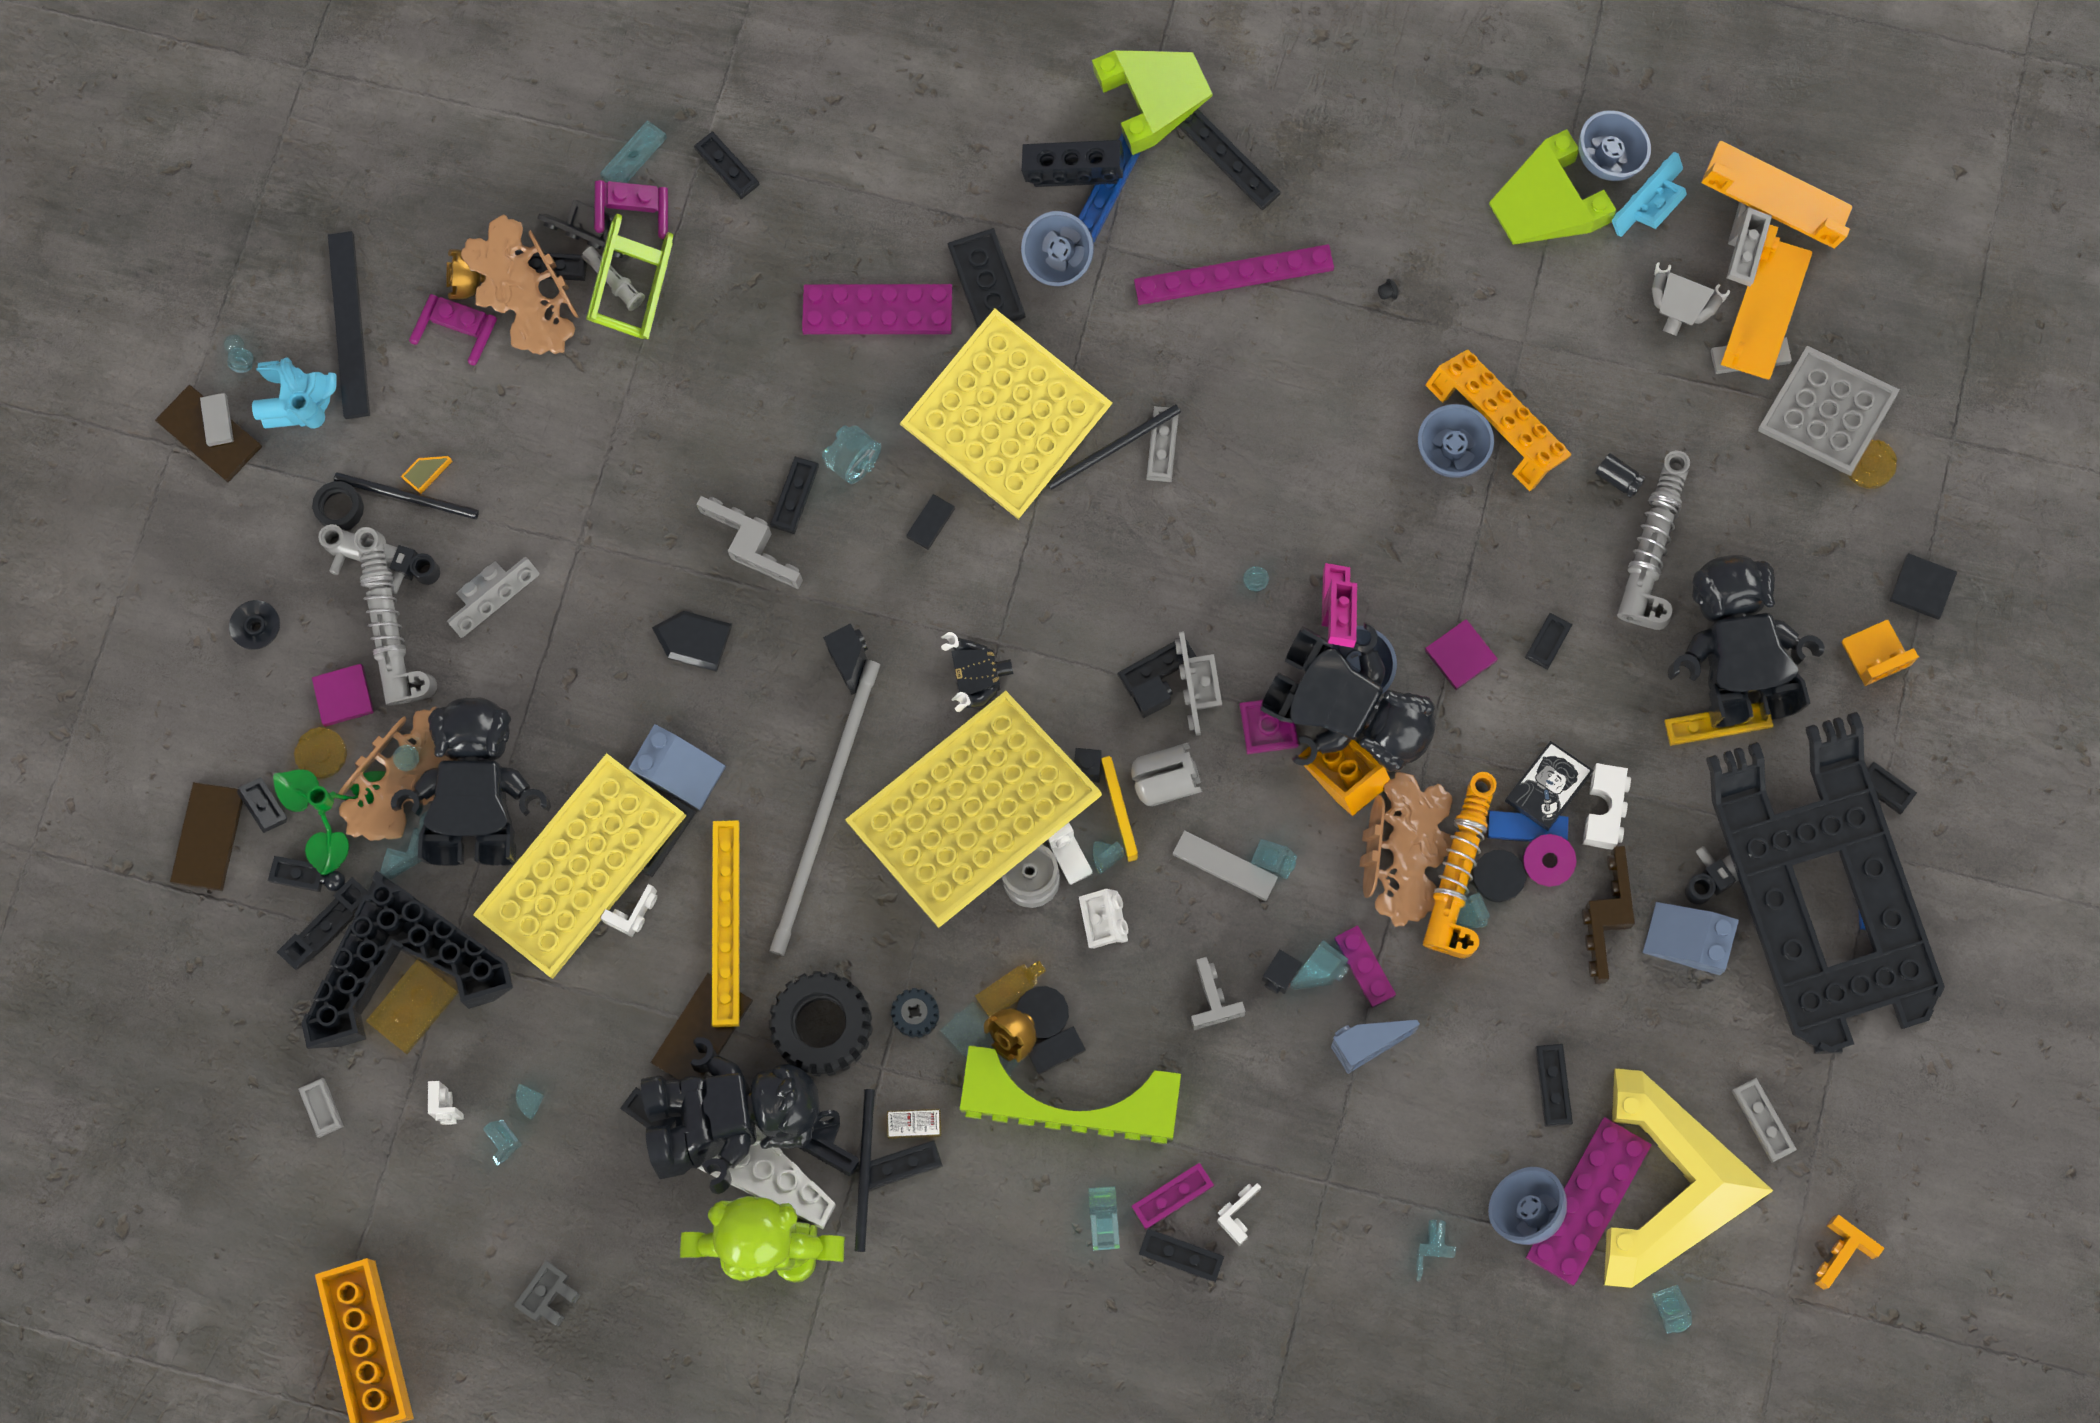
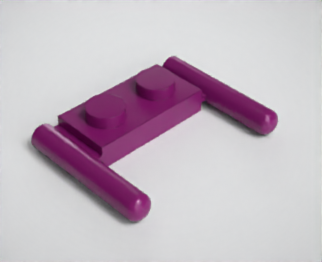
M601 180L595 181L594 229L597 233L604 231L606 206V208L652 213L658 211V237L660 239L666 237L668 232V188L611 181L605 183Z
M430 294L409 338V342L413 345L419 343L430 320L438 325L477 338L468 358V363L474 366L483 352L497 318Z

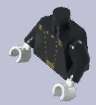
M948 632L941 636V638L947 639L949 644H943L941 648L944 651L951 648L954 649L951 653L959 693L951 700H957L961 703L955 710L960 712L965 707H984L996 696L997 691L1001 690L999 677L1013 674L1011 659L995 662L992 649H988L987 646L971 640L957 638L954 633Z

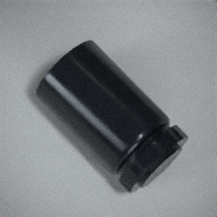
M1611 453L1606 456L1595 474L1621 492L1627 493V496L1630 498L1636 495L1646 479L1645 476L1639 475V472Z

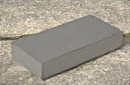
M221 393L200 398L206 444L210 447L234 442L227 395Z
M324 1078L298 1089L318 1138L344 1127Z

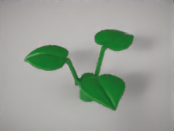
M299 769L274 773L275 791L284 807L290 811L300 812L305 810L310 803L321 816L327 834L319 832L311 836L307 841L305 853L310 864L321 875L333 872L345 861L349 852V841L342 832L332 833L325 812L332 808L335 798L341 800L358 798L359 784L352 786L351 791L355 796L351 797L337 794L334 791L329 793L324 787L319 786L317 777L308 770ZM371 771L363 775L369 782H376L381 780L386 772ZM375 784L372 787L377 790L380 788V785ZM366 788L368 793L365 795L368 804H372L374 801L373 793L369 788ZM360 799L358 805L363 807V801Z

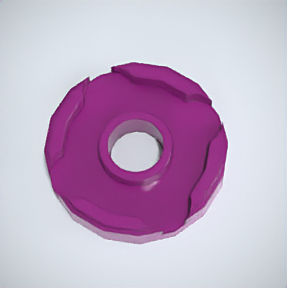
M1553 834L1540 835L1531 840L1525 848L1523 855V865L1529 878L1537 884L1548 887L1557 886L1567 881L1573 874L1577 862L1575 851L1570 842L1561 836ZM1551 852L1555 854L1557 862L1555 866L1547 868L1544 866L1542 858L1546 853Z

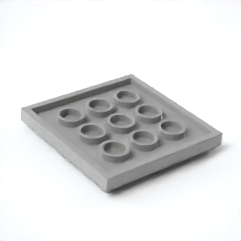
M1807 346L1759 426L1758 431L1851 476L1899 394L1900 389Z

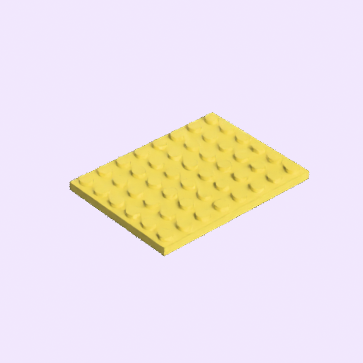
M1005 691L845 820L939 928L1096 801L1102 794L1094 783L1014 698Z

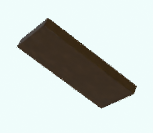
M189 384L155 421L228 483L262 448V445L231 420L234 442L209 447L206 444L200 398L204 396Z
M193 782L170 879L172 884L223 891L243 801L237 793L238 789Z
M707 973L651 1061L653 1065L674 1078L683 1079L688 1076L705 1078L708 1072H696L690 1064L693 1059L701 1060L707 1054L698 1052L693 1043L694 1039H708L712 1043L717 1056H719L736 1027L712 1026L711 974ZM741 992L740 1021L753 1002L751 998Z

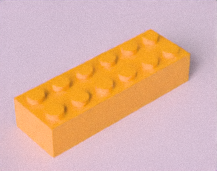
M366 1258L315 1274L350 1423H402L414 1419L376 1262Z

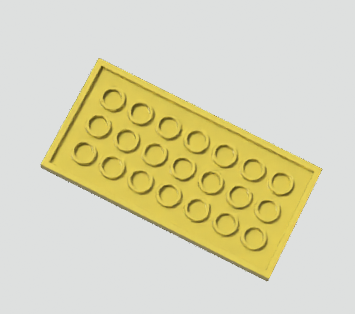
M606 753L473 915L553 979L601 921L600 918L605 909L608 911L611 909L686 815Z

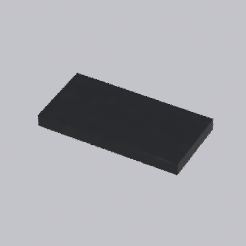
M994 228L947 243L977 329L994 309L998 310L1011 322L1026 318Z

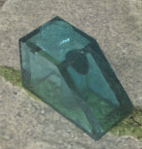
M1322 941L1291 981L1290 987L1295 990L1332 985L1335 979L1340 982L1349 970L1346 967L1349 959L1325 941Z

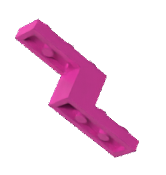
M1325 563L1323 569L1322 626L1328 627L1329 644L1354 648L1357 627V583L1350 582V567Z

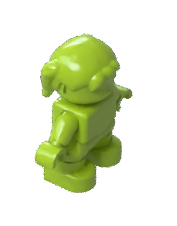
M746 1196L734 1201H719L708 1212V1218L713 1224V1232L707 1234L701 1232H681L680 1258L719 1257L724 1273L738 1281H746L758 1276H767L773 1270H776L787 1281L794 1283L802 1282L813 1273L816 1260L844 1261L845 1237L833 1235L817 1236V1226L811 1225L809 1228L808 1223L797 1222L796 1210L791 1204H778L764 1197Z

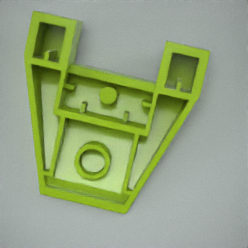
M1114 50L1092 60L1094 73L1103 93L1127 83L1141 112L1140 115L1121 122L1122 134L1132 155L1155 146L1213 96L1193 52Z
M1567 129L1545 139L1489 202L1491 209L1513 245L1587 234L1612 223L1616 208L1605 190L1582 200L1563 169L1576 161L1579 152L1577 144Z

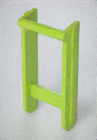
M616 214L610 224L586 320L640 339H649L673 244V234L667 232L661 251L619 236L618 232L622 215ZM613 251L657 266L641 328L598 313Z

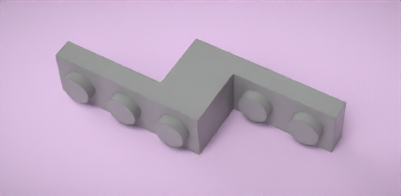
M1739 202L1728 244L1735 248L1726 278L1750 287L1755 279L1772 216L1757 211Z
M700 497L696 504L700 513L738 530L728 549L732 560L799 589L803 582L799 569L790 564L783 566L768 554L763 553L761 556L772 535L766 521L758 517L751 519L736 507L729 509L722 506L723 503L714 497H709V499Z

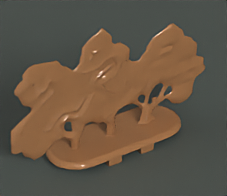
M503 214L489 223L487 241L481 238H469L461 252L462 259L471 271H476L486 276L485 282L477 287L476 305L482 307L492 306L495 311L505 313L510 309L516 313L515 321L510 329L512 347L529 350L539 355L547 351L553 354L563 353L565 341L574 335L575 326L570 320L560 317L561 303H566L574 317L579 318L565 292L569 287L562 276L557 277L553 269L557 267L550 254H544L531 229L529 230V236L535 246L529 248L523 246L521 242L523 231L521 222L508 219ZM522 250L524 253L516 255L515 251ZM537 252L548 269L541 274L528 264L532 255ZM552 276L559 289V294L553 299L544 297L538 288L539 282ZM546 300L548 304L544 306L541 301ZM553 305L554 307L551 310L554 313L550 320H546L544 317L546 309ZM556 317H558L559 320L558 324L553 323Z
M432 707L430 711L425 709L416 711L413 716V730L410 734L402 735L399 733L406 722V717H402L384 738L378 736L372 743L373 751L367 758L361 756L355 763L357 770L338 793L344 795L354 784H359L358 798L348 799L342 802L339 807L340 816L347 822V835H352L353 837L363 835L369 841H379L383 838L397 839L403 836L407 822L403 804L410 800L413 802V799L405 800L402 804V809L395 812L391 807L393 795L402 789L413 791L415 789L413 787L424 772L432 768H438L441 761H454L445 755L443 757H436L434 754L435 745L429 731L428 717L437 707ZM395 738L398 740L402 750L400 753L386 759L381 753ZM413 738L417 741V744L413 745L408 740ZM377 760L386 767V773L381 780L369 782L363 774ZM376 784L380 785V788L375 790L372 786ZM366 788H369L373 793L374 801L372 804H368L365 795L368 793ZM433 795L428 800L424 798L422 800L423 805L428 804L429 801H433L435 795ZM360 799L363 801V807L357 804Z
M1396 772L1395 778L1389 780L1384 785V791L1391 801L1392 808L1385 813V801L1381 795H1378L1373 802L1369 828L1363 831L1362 841L1367 842L1366 854L1360 857V867H1364L1363 894L1365 898L1371 897L1376 889L1378 878L1381 880L1385 891L1377 897L1375 908L1379 914L1390 917L1395 927L1405 926L1408 920L1419 922L1428 912L1433 910L1435 903L1433 894L1434 889L1437 887L1425 875V869L1428 866L1437 868L1444 861V857L1448 856L1449 852L1446 849L1451 848L1453 841L1450 837L1451 834L1440 831L1438 828V824L1449 816L1452 804L1451 794L1445 791L1441 784L1430 786L1424 792H1421L1414 775ZM1395 811H1401L1402 813L1401 816L1393 815ZM1384 820L1391 824L1394 829L1386 842L1382 841ZM1381 848L1390 849L1394 855L1393 864L1387 870L1379 869ZM1392 869H1397L1395 875L1390 873ZM1387 876L1394 878L1399 883L1398 890L1389 885L1390 880L1386 879ZM1387 890L1394 894L1393 897L1387 895Z

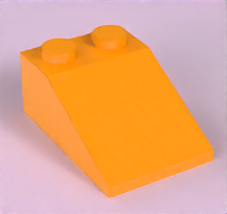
M1351 740L1349 745L1342 751L1322 754L1321 751L1317 752V756L1312 763L1303 765L1332 798L1352 816L1384 791V785L1390 780L1386 769L1355 740ZM1310 746L1298 756H1307L1311 751Z

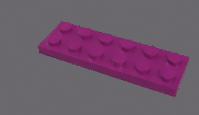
M952 284L804 285L803 334H952L953 287Z
M1603 1117L1564 1187L1567 1198V1211L1561 1227L1547 1240L1532 1244L1525 1258L1574 1286L1652 1144Z

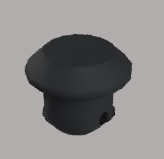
M1388 278L1385 284L1379 285L1378 294L1381 299L1385 300L1391 297L1394 300L1397 299L1399 291L1395 281Z

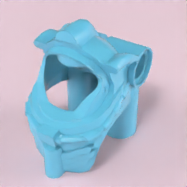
M288 357L281 359L280 362L258 363L256 370L266 380L273 383H281L279 398L254 400L252 403L253 416L256 420L262 421L265 429L300 425L301 427L306 425L309 428L315 429L324 423V412L337 386V375L330 372L328 375H324L321 372L305 374L301 369L296 368Z

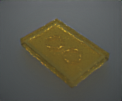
M416 960L366 1022L404 1053L408 1054L459 992L419 960Z

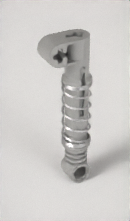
M1672 451L1664 459L1657 488L1648 500L1649 504L1654 508L1645 512L1647 519L1645 524L1641 525L1643 532L1641 537L1637 538L1639 541L1638 548L1633 550L1634 554H1636L1634 561H1631L1628 565V573L1630 575L1617 614L1618 618L1623 621L1654 630H1661L1667 627L1672 616L1671 604L1663 598L1651 595L1654 582L1661 575L1660 569L1663 567L1661 559L1667 555L1665 546L1671 542L1669 533L1675 529L1673 520L1679 516L1678 511L1681 510L1682 501L1680 494L1682 493L1690 467V459L1682 451ZM1678 463L1682 466V469L1673 470L1670 465ZM1647 605L1652 606L1649 618L1644 616ZM1657 610L1662 612L1660 618L1655 617Z
M360 528L354 535V545L361 557V568L364 569L360 577V585L370 589V591L366 592V597L363 599L368 602L369 610L366 613L370 614L371 624H368V626H372L374 636L370 639L374 640L376 647L372 652L374 659L379 664L385 703L391 706L430 698L437 690L435 678L421 671L406 673L404 662L406 646L402 645L405 640L399 634L402 626L397 623V617L400 613L395 610L394 606L397 599L392 595V591L395 588L391 584L393 576L388 567L385 566L387 565L386 560H384L386 556L382 554L385 552V537L382 533L372 528ZM373 535V544L370 547H366V539ZM408 679L409 683L414 685H420L421 681L425 682V685H422L421 689L414 687L410 688L412 694L410 695Z

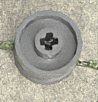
M1041 844L1002 876L1005 892L1011 901L1023 907L1034 908L1043 906L1053 899L1059 889L1060 875L1056 857L1049 848Z

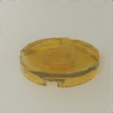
M1878 439L1871 440L1852 475L1849 476L1850 480L1858 486L1867 489L1886 485L1895 475L1897 469L1896 454L1884 441Z
M322 727L311 729L303 734L298 740L297 748L295 747L294 756L298 767L312 772L318 779L328 778L339 772L345 764L347 757L346 743L341 736L330 729Z

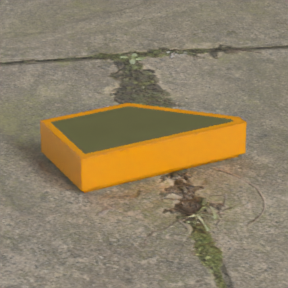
M449 456L418 458L401 478L421 495L453 461Z

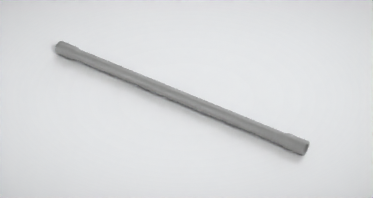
M872 660L865 661L859 679V686L779 927L776 929L769 952L776 955H785L791 937V929L871 688L874 686L880 664Z

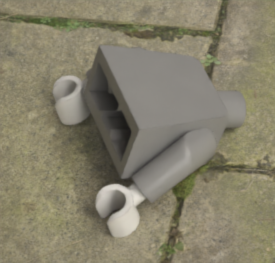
M1660 263L1656 264L1652 294L1654 305L1660 309L1659 313L1668 317L1663 331L1677 336L1682 323L1690 326L1694 323H1703L1717 312L1722 302L1730 294V290L1726 294H1721L1718 291L1720 284L1715 289H1711L1671 273V265H1668L1667 270H1661L1659 268Z

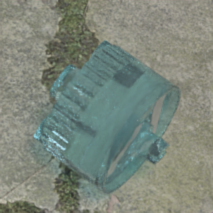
M844 425L837 431V439L832 446H828L823 451L822 458L825 460V465L849 484H854L861 480L868 472H871V468L875 467L874 464L881 451V444L858 426L847 427Z

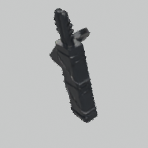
M835 1110L822 1111L819 1113L818 1120L813 1126L814 1131L811 1134V1141L799 1149L839 1170L844 1175L851 1176L859 1165V1158L834 1144L840 1128L839 1113ZM827 1116L833 1117L826 1121H820V1119Z

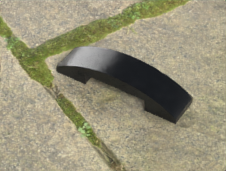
M351 877L333 895L335 899L299 935L295 933L277 951V954L295 970L305 965L328 946L354 919V914L364 894H367L368 891Z

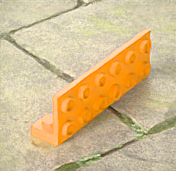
M1723 141L1717 144L1702 179V184L1757 211L1772 216L1771 218L1834 249L1847 237L1850 228L1846 227L1845 224L1852 210V205Z
M1769 225L1754 282L1750 287L1747 286L1721 362L1723 366L1768 380L1771 378L1812 256V251L1780 242V238L1775 237L1779 227Z
M1465 350L1439 365L1425 385L1442 403L1448 400L1455 389H1457L1524 457L1512 474L1529 491L1538 485L1548 471L1571 456V453L1565 448L1564 444L1559 442L1547 427L1469 350Z

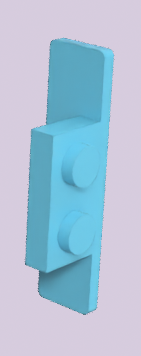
M1673 152L1668 159L1664 160L1658 170L1647 179L1646 183L1637 193L1632 195L1626 205L1615 214L1612 223L1618 236L1622 237L1636 221L1656 229L1687 195L1684 187L1672 183L1683 170L1678 153Z

